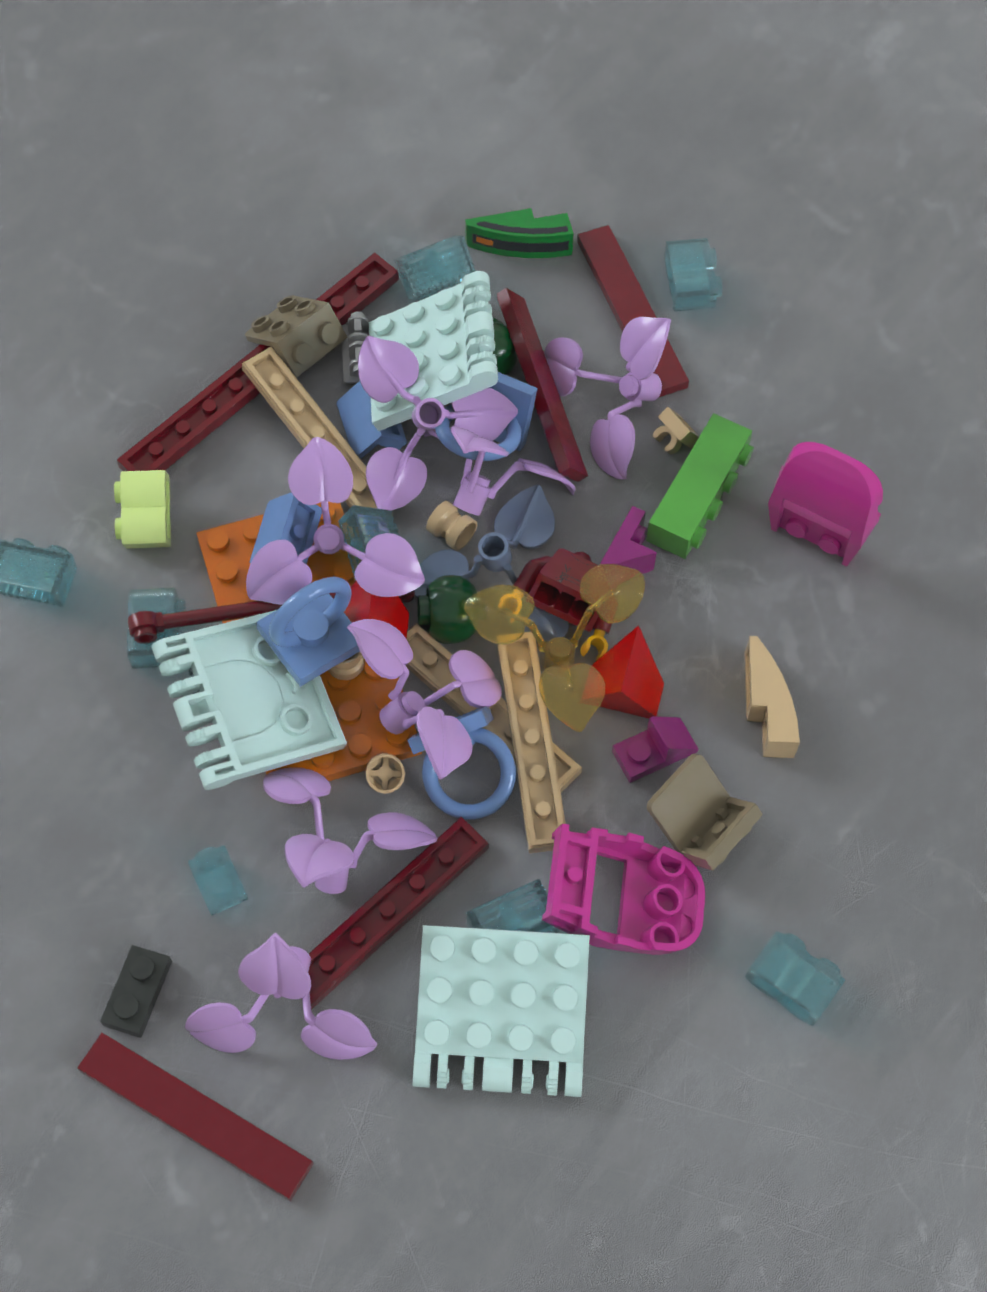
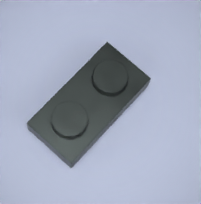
M131 946L100 1020L103 1026L142 1038L172 964L170 956L138 946Z

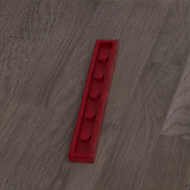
M606 225L578 234L577 243L622 332L625 326L634 318H657L610 226ZM667 339L661 359L653 372L659 376L662 383L659 397L687 389L689 386V379Z
M505 288L497 293V300L526 382L538 388L534 405L558 473L579 482L588 477L526 301L520 295Z
M460 817L438 837L437 842L430 844L309 953L311 957L308 971L311 979V1010L489 849V843L467 821Z
M102 1032L77 1067L84 1075L290 1202L314 1164L306 1156Z

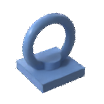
M498 372V382L489 388L507 397L518 409V414L494 441L499 442L498 445L511 454L515 449L521 451L527 442L538 388ZM451 404L444 407L445 410L454 412ZM445 418L435 428L440 442L454 454L476 460L479 451L464 454L449 427L453 419ZM486 452L483 461L498 460L506 456Z
M327 577L314 581L293 594L278 610L257 621V630L300 687L360 651L355 637L347 629L352 622L345 615L344 611L349 605L352 591L349 583L343 578ZM329 593H336L335 598L333 599Z
M486 706L455 718L465 727L472 745L480 743L486 746L498 760L500 780L496 790L489 798L476 804H463L454 801L441 788L438 776L427 753L423 761L422 779L429 798L441 811L458 819L462 817L464 820H476L495 813L507 802L515 786L516 766L510 749L499 736L482 728L494 719L490 708ZM419 732L407 740L413 755L425 750Z

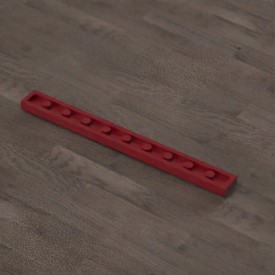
M374 252L316 300L329 302L340 324L344 325L348 322L352 313L362 311L399 280V271ZM262 344L257 346L117 459L119 468L122 471L166 470L260 394L242 370V363L270 346Z

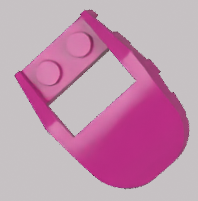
M816 442L799 443L792 448L785 464L781 467L768 501L771 530L776 532L781 527L796 538H804L818 545L826 553L842 557V565L847 567L879 522L881 513L878 512V506L883 501L882 484L876 474L865 464L838 450Z
M562 823L552 833L554 847L546 912L542 915V921L568 934L590 935L589 944L592 946L640 954H670L691 946L697 940L703 927L705 886L699 870L690 859L666 846L659 849L644 842V836L630 832L623 836L608 833V829L593 827L587 833L569 831L570 824ZM597 855L624 862L617 934L599 930L598 926L590 924Z

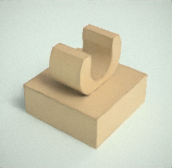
M667 407L658 416L666 426L658 427L654 431L653 437L660 442L665 436L671 435L670 443L664 448L669 454L676 453L682 443L692 449L699 435L677 412Z

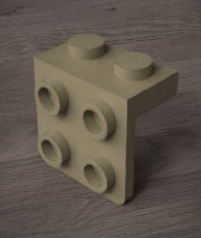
M294 295L280 300L277 304L278 308L269 315L261 316L253 321L251 324L252 328L245 333V337L249 342L273 347L296 378L347 338L329 302Z
M691 754L647 803L648 812L674 849L690 859L694 865L712 871L725 861L729 852L751 831L752 826L763 815L756 803L730 797L705 758L699 754Z

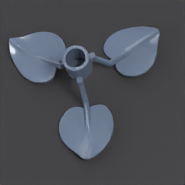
M537 484L523 490L499 510L494 520L495 532L484 535L479 541L478 550L480 555L474 557L475 563L470 571L466 557L455 550H440L423 560L420 568L425 581L420 587L415 589V596L418 598V595H426L427 586L435 579L444 575H458L469 580L477 575L481 565H484L486 569L492 572L505 571L511 583L514 584L517 577L510 565L512 561L510 548L515 549L518 544L527 549L538 548L548 542L555 530L554 513L544 495L542 487ZM526 597L521 599L522 608L518 619L514 622H510V619L515 610L509 607L507 614L508 624L514 634L534 631L536 643L559 642L565 638L568 632L569 622L525 602Z

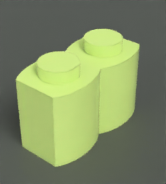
M166 470L121 471L120 481H115L114 483L115 502L121 503V517L115 518L116 539L122 540V545L126 549L171 547L169 474Z

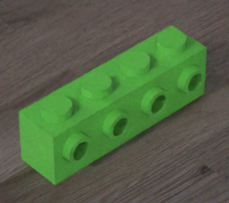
M712 414L650 519L646 538L647 542L684 559L687 558L692 547L695 549L700 547L707 532L704 526L708 519L714 521L720 512L723 504L720 498L724 492L731 493L739 475L735 472L739 465L745 467L751 458L754 447L749 444L753 430L717 414Z

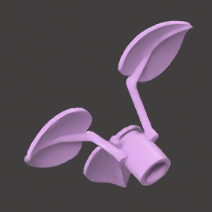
M638 317L632 319L625 326L620 341V352L623 359L628 361L626 370L629 373L623 377L580 370L583 352L579 344L570 338H556L550 341L545 348L544 354L559 396H567L572 393L576 386L577 376L619 383L620 393L630 400V402L609 411L608 420H597L591 431L590 448L593 458L604 472L614 478L627 479V468L635 446L634 426L628 417L620 414L633 407H641L642 401H655L661 394V380L653 372L658 366L667 341L671 323L669 318Z
M367 336L363 341L358 357V374L364 391L372 399L381 403L391 401L399 393L402 398L415 405L412 411V420L418 429L404 453L393 447L383 448L372 455L366 467V482L377 509L380 511H391L411 502L420 494L425 486L427 479L425 463L418 458L410 457L411 452L425 431L435 429L445 418L455 419L454 426L467 429L479 437L493 441L518 414V409L507 397L492 388L484 389L451 402L454 412L445 410L443 404L435 398H426L421 401L418 396L415 397L405 391V388L411 387L416 382L419 374V363L414 353L405 345L395 341L379 339L373 336Z
M456 426L451 427V432L464 454L479 451L472 472L473 460L466 458L464 474L460 482L461 486L453 503L457 508L480 516L487 497L494 499L497 491L519 470L531 471L561 481L570 493L574 495L575 486L558 471L545 464L519 458L518 461L514 462L490 488L489 483L491 480L479 475L485 453L490 452L507 457L509 452L495 442L479 437L467 429ZM435 429L425 431L424 437L434 436L438 438Z
M320 437L312 438L293 461L288 474V483L292 494L301 503L316 505L321 502L324 525L316 530L314 545L299 555L294 545L287 540H275L264 545L254 556L248 569L246 579L248 597L251 600L282 605L301 588L312 583L311 569L303 560L318 550L324 554H333L342 549L361 559L362 561L355 570V579L361 588L372 595L394 597L407 594L420 587L424 583L425 578L417 556L411 545L401 536L391 533L377 535L367 543L366 553L344 543L345 538L342 530L338 526L331 524L328 502L341 503L349 498L353 488L352 470L343 454L333 444Z
M363 619L351 623L347 629L355 637L359 650L371 669L387 679L399 677L394 690L388 694L392 701L380 711L379 717L382 725L393 734H401L413 724H417L418 732L429 760L438 778L443 779L470 758L472 742L465 727L457 718L444 716L442 709H434L427 706L450 691L460 687L464 700L470 706L476 708L486 706L489 708L502 695L500 682L495 678V674L489 665L480 656L468 650H460L454 653L449 660V670L456 681L449 683L424 700L414 691L401 693L409 675V669L406 667V664L413 659V651L405 636L396 627L380 620Z
M284 768L270 772L264 777L263 788L274 800L288 804H301L309 800L313 805L316 835H296L289 838L285 844V857L289 868L303 888L315 881V887L324 893L338 894L345 891L349 868L357 867L360 854L365 845L371 840L379 848L387 850H406L437 842L436 834L422 822L402 813L388 812L377 814L368 820L367 827L370 831H366L362 835L355 850L352 852L344 843L331 841L328 838L324 839L321 804L318 797L330 794L331 786L323 775L305 768Z
M274 933L264 944L247 954L240 963L238 974L241 981L250 990L260 994L246 1015L242 1016L240 1011L232 1004L211 1003L194 1011L188 1017L185 1024V1029L194 1038L215 1050L227 1053L247 1050L253 1045L256 1038L255 1029L248 1023L254 1020L268 996L273 994L275 998H280L281 996L288 999L302 998L304 1019L309 1025L302 1029L301 1039L310 1050L323 1057L338 1060L361 1057L373 1051L378 1043L372 1038L367 1026L359 1018L347 1011L329 1009L321 1011L316 1017L313 1015L310 1002L311 979L308 973L311 957L305 950L299 947H289L277 933Z

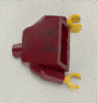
M559 548L552 557L543 556L527 562L511 587L513 593L506 594L501 598L497 615L500 614L503 607L510 606L515 610L510 622L516 621L522 608L521 599L526 597L525 602L588 632H591L593 629V635L582 644L580 653L584 657L588 653L590 645H593L598 651L595 659L597 661L608 650V643L604 635L610 632L618 601L610 585L607 584L608 571L604 567L593 563L590 556L585 552L572 553L564 548Z

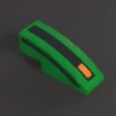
M528 208L465 219L466 246L473 249L519 258H555L571 256L573 253L574 233L568 213L534 218L532 209Z

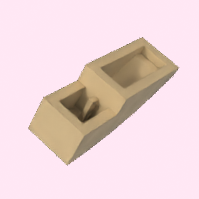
M749 636L744 653L746 721L762 722L763 757L794 758L800 744L798 720L791 694L770 652L758 636Z

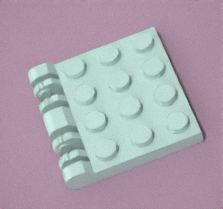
M475 271L465 275L461 284L441 290L437 294L418 302H413L404 308L387 315H382L369 322V336L401 343L408 347L416 356L419 363L418 378L411 387L405 388V391L415 397L418 396L421 401L426 398H435L444 406L492 387L498 382L497 359L495 354H493V351H495L492 307L488 302L491 298L489 275L484 271ZM399 393L387 403H381L371 398L372 424L378 431L409 420L412 418V411L415 405L402 398Z
M274 611L163 638L154 642L151 646L156 661L161 663L159 669L163 676L180 674L190 668L193 671L194 677L176 681L167 688L170 697H181L173 703V707L182 730H194L185 736L188 746L194 747L207 744L218 738L221 748L203 752L194 759L196 768L203 769L199 776L205 790L219 788L241 778L342 750L347 744L320 675L300 687L257 630V621ZM211 722H212V724H213V725H211V726L204 727L205 725H207V724H209V723H211Z
M423 925L413 1087L430 1088L432 1054H439L437 1088L446 1089L450 1077V1069L448 1068L449 1055L465 1056L461 1081L463 1090H473L476 1056L484 1057L482 1091L512 1093L513 1060L523 1059L521 1093L531 1094L534 1080L532 1060L549 1061L548 1075H546L547 1095L557 1096L559 1062H566L564 1096L581 1097L590 935Z

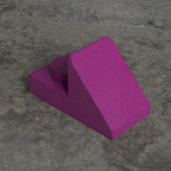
M634 506L631 507L604 555L600 566L608 571L607 583L644 574L654 569L657 553L642 545L648 528L644 526L646 511Z
M653 716L649 718L647 730L612 746V753L629 783L680 761L691 754H695L699 750L680 717Z

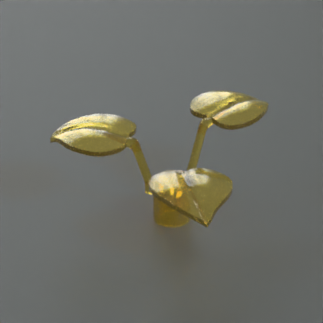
M601 564L587 571L581 580L580 595L590 606L585 610L570 640L564 637H555L548 643L545 642L535 622L528 619L534 611L532 597L516 586L496 585L485 588L467 600L464 605V611L469 616L476 631L483 638L495 644L505 645L519 640L524 634L525 626L531 630L539 645V651L545 653V670L539 679L540 696L555 717L573 730L582 732L602 703L605 694V682L600 672L591 665L585 663L574 664L575 648L578 646V641L594 611H597L599 617L607 623L621 622L630 617L642 601L645 591V579L640 571L616 564Z

